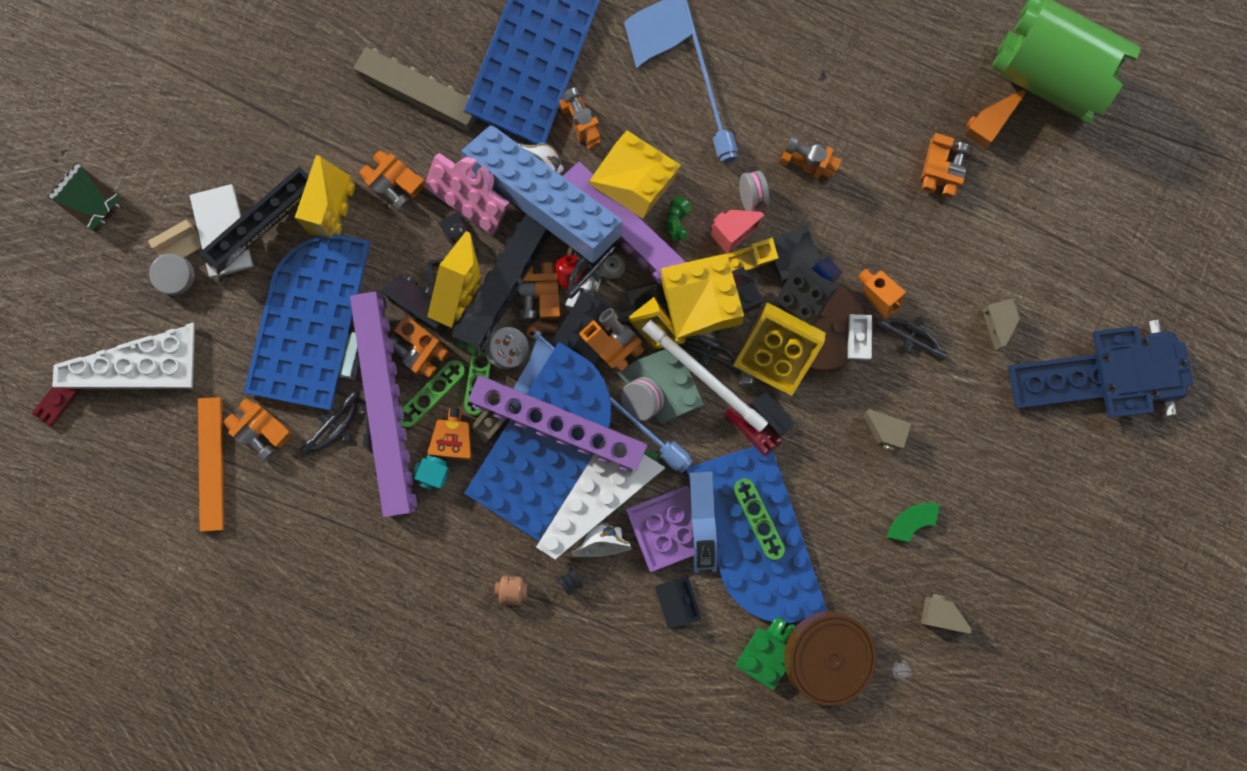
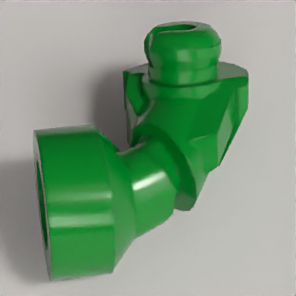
M678 195L670 202V215H667L666 225L669 237L674 242L687 238V230L684 229L679 217L685 218L692 211L690 203L684 197Z

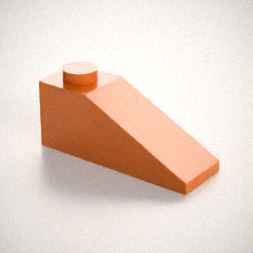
M1021 90L981 111L977 117L973 115L966 125L969 129L965 136L986 149L1026 92Z

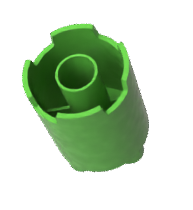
M1027 0L1019 15L1020 20L1014 29L1020 35L1012 31L1007 33L996 52L998 55L991 68L999 72V76L1092 124L1094 112L1102 115L1123 86L1117 80L1121 70L1120 67L1126 58L1133 61L1138 58L1140 46L1054 0Z

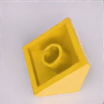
M655 297L628 318L653 349L663 348V346L642 330L650 320L665 331L667 336L675 343L681 344L686 341L685 338L676 339L671 316Z

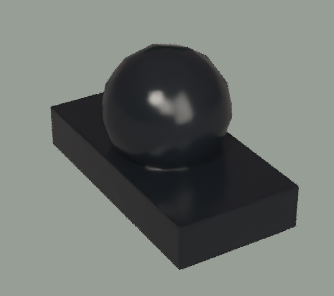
M457 212L438 222L452 247L456 245L466 231L468 232ZM472 238L474 250L476 252L479 249Z

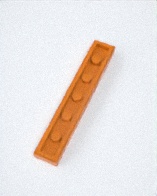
M199 398L200 532L223 531L222 398Z

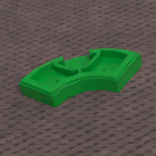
M922 503L906 509L894 519L889 527L886 538L910 542L912 535L919 528L936 526L940 504Z

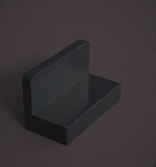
M767 391L749 405L768 422V427L778 437H781L795 424Z
M688 576L655 586L668 629L701 619Z

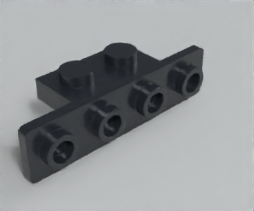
M652 282L627 289L631 310L623 312L626 316L621 324H629V316L653 297H655L667 313H670L662 283Z

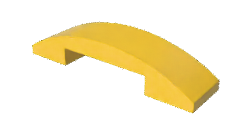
M773 238L754 243L750 247L727 254L732 271L744 267L746 271H750L779 259Z

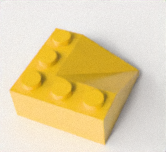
M626 131L613 146L588 184L643 219L673 183L681 165L631 132Z
M315 156L295 215L297 221L309 235L332 238L333 234L340 235L342 224L340 223L342 217H345L348 212L347 202L349 196H352L355 190V184L351 176L321 156Z
M467 231L439 265L427 316L449 327H452L457 320L461 321L465 308L471 306L475 292L478 288H482L479 285L481 273L471 235Z
M727 254L661 268V281L676 339L742 325L744 314Z
M766 302L738 351L733 366L792 396L823 346L826 333Z

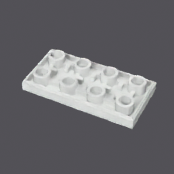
M230 184L190 195L202 249H204L241 217L235 189ZM249 248L219 275L206 264L210 278L254 267Z

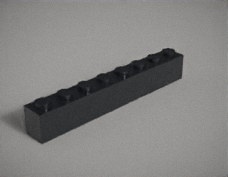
M528 214L524 216L523 220L520 219L518 221L514 235L507 239L505 250L502 254H498L492 271L487 272L482 288L477 289L471 306L466 307L461 323L457 324L452 331L455 346L478 357L552 233Z

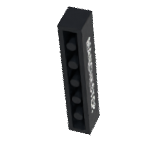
M299 166L200 251L202 260L219 275L300 204L309 175Z

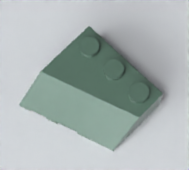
M666 349L639 359L628 365L623 371L616 372L626 384L639 377H647L654 380L660 386L664 395V405L662 410L654 415V417L661 425L702 409L704 405L689 369Z

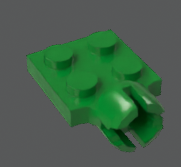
M781 617L775 618L766 630L761 627L757 628L735 664L736 667L773 691L786 671L784 665L785 647L789 636L795 628L793 624L789 623L784 633H782L781 631L786 621L781 619Z

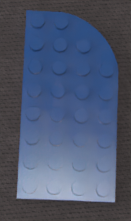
M508 0L463 112L534 145L545 144L559 108V101L562 100V94L566 90L600 0Z
M333 234L332 238L318 236L297 245L279 262L272 275L244 389L245 394L332 411L353 322L350 296L358 295L360 292L371 245L370 241Z
M559 342L530 387L527 395L609 428L611 422V400L603 377L589 360ZM521 404L514 414H518L521 411ZM537 409L534 410L531 414V419L536 423L542 420V413ZM559 418L554 419L552 428L555 431H561L563 429V421ZM510 419L464 494L540 541L595 453L590 452V455L577 451L578 446L571 443L569 446L562 445L556 442L557 437L548 435V438L535 433V428L530 426L527 429L521 428L514 424L515 420ZM576 427L573 430V437L577 440L583 439L585 435L584 430L581 427ZM596 436L593 443L596 448H599L604 437Z
M753 446L688 467L686 469L688 478L689 473L712 472L717 566L723 584L732 599L750 614L771 622L775 618L781 617L786 623L805 619L812 614L827 611L774 452L769 451L767 456H763ZM740 479H749L754 484L784 545L785 551L780 559L770 560L764 555L734 494V485ZM740 483L741 487L738 491L739 493L744 492L747 497L742 499L744 504L750 499H756L754 494L749 497L747 492L750 489L749 485ZM750 503L748 512L754 516L758 515L760 506L757 503ZM766 523L759 524V534L767 536L770 532V526ZM773 535L768 539L762 540L764 544L769 542L771 549L768 550L769 554L774 553L777 556V551L780 548L779 546H774L771 541L775 539V536Z

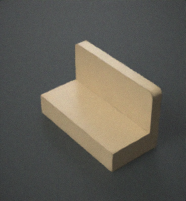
M187 219L148 241L151 248L159 256L175 254L186 258L202 249L200 237L194 226Z

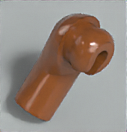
M540 319L527 327L526 334L531 339H534L533 335L537 331L541 334L547 332L556 335L559 325Z

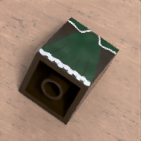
M78 163L74 164L47 196L92 231L94 228L100 230L107 221L104 218L109 211L114 213L122 204L118 201L121 198L119 195Z

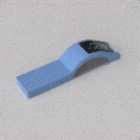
M712 472L689 473L691 518L694 537V573H699V570L712 569V572H717Z

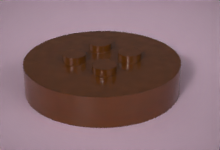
M841 287L837 288L824 308L819 320L812 325L826 334L823 346L808 369L810 371H834L847 365L852 360L848 359V315H865V312L859 301L850 292ZM784 307V308L782 309L783 311L789 313L790 315H792V316H794V317H796V318L802 320L801 318H799L798 316H796L794 313H792L791 311H789L787 308Z
M823 611L812 614L802 620L788 638L784 652L786 674L794 688L815 703L827 706L847 703L864 691L874 674L876 649L873 639L861 623L845 614L835 611Z

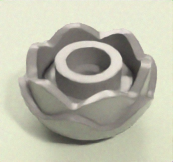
M614 253L604 261L599 270L607 279L619 278L622 276L626 264L621 255Z

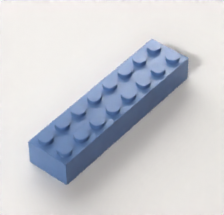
M490 125L461 150L462 159L469 156V158L477 160L476 164L472 166L474 174L477 175L478 169L484 165L490 174L494 173V190L592 263L622 236L623 220L493 125Z

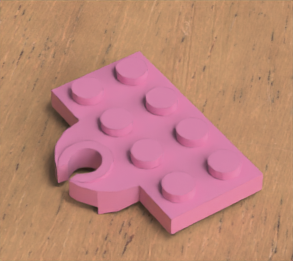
M438 153L434 156L424 188L493 236L497 233L510 203L492 190L494 173L490 174L483 165L478 169L476 175L472 171V166L476 164V159L467 156L454 164Z

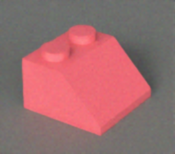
M730 210L726 214L722 212L713 220L715 223L712 225L711 236L728 254L760 227L764 214L762 212Z

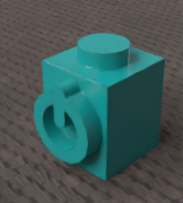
M427 455L426 459L422 458L421 462H417L413 472L416 475L414 479L420 481L419 486L431 490L433 486L442 490L450 469L446 467V461Z

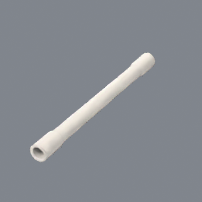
M650 320L643 327L642 330L657 343H660L740 413L758 432L764 429L768 422L761 415L747 406L667 336L665 331Z

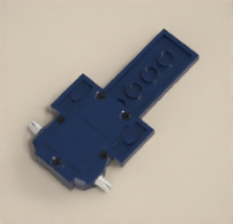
M1159 320L1149 321L1151 334L1141 338L1138 326L1094 331L1092 336L1096 354L1007 366L1015 409L1104 398L1107 418L1154 412L1152 401L1159 404L1165 403L1167 416L1176 415L1174 402L1186 397L1188 386L1193 385L1185 342H1180L1173 332H1161Z

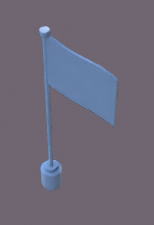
M662 0L628 18L624 25L636 69L651 58L675 48L687 38L693 36L719 129L716 136L712 139L717 158L721 160L722 164L737 160L738 149L732 132L723 130L687 0Z
M539 331L533 335V338L536 340L533 352L514 387L515 390L527 394L555 349L541 336ZM610 397L611 404L662 447L659 451L662 453L660 458L674 471L678 470L680 473H683L693 461L689 457V453L675 441L671 444L669 442L666 444L661 442ZM514 401L512 405L515 408H518L520 403L518 401Z

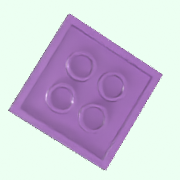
M688 485L626 509L650 572L694 555L691 498Z

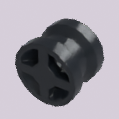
M572 568L568 569L564 576L560 575L557 577V580L568 596L573 594V590L583 587L582 582Z

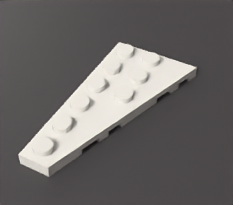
M193 322L178 329L167 330L165 333L147 336L118 345L109 350H101L86 357H78L55 364L52 387L64 389H193L195 324Z
M605 439L602 441L598 449H602L605 446ZM621 444L617 445L614 449L615 455L624 457L627 453L626 447ZM594 454L536 548L557 559L656 475L662 472L665 467L644 455L638 470L633 469L630 473L620 469L619 463L611 461L610 464L598 459V454Z

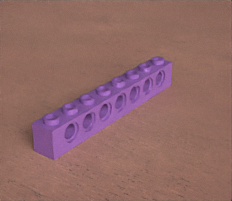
M478 375L468 400L474 403L472 407L483 412H485L486 408L494 411L493 416L506 420L508 417L515 420L514 424L521 428L527 429L528 426L535 428V433L546 438H548V435L557 437L556 442L562 445L569 446L571 443L578 446L577 451L587 455H590V452L598 454L599 460L609 464L611 461L620 464V469L630 473L633 469L638 470L648 446L646 443L484 376ZM494 392L500 395V402L497 405H493L490 402V396ZM514 401H518L521 404V411L518 414H514L510 409ZM536 409L542 413V420L538 423L531 419V414ZM556 418L563 421V429L561 431H555L552 428V422ZM576 427H581L584 430L585 435L581 440L573 437V430ZM596 436H602L606 441L602 449L594 446L593 441ZM619 444L624 445L627 449L624 457L615 455L614 449Z

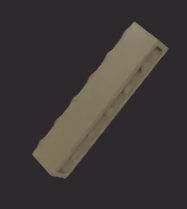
M365 47L353 68L358 77L468 132L477 119L463 112L470 95L464 96L455 87L450 85L446 87L440 84L441 82L435 77L429 76L428 78L422 75V72L417 68H408L397 58L392 57L390 59L376 48L370 49Z

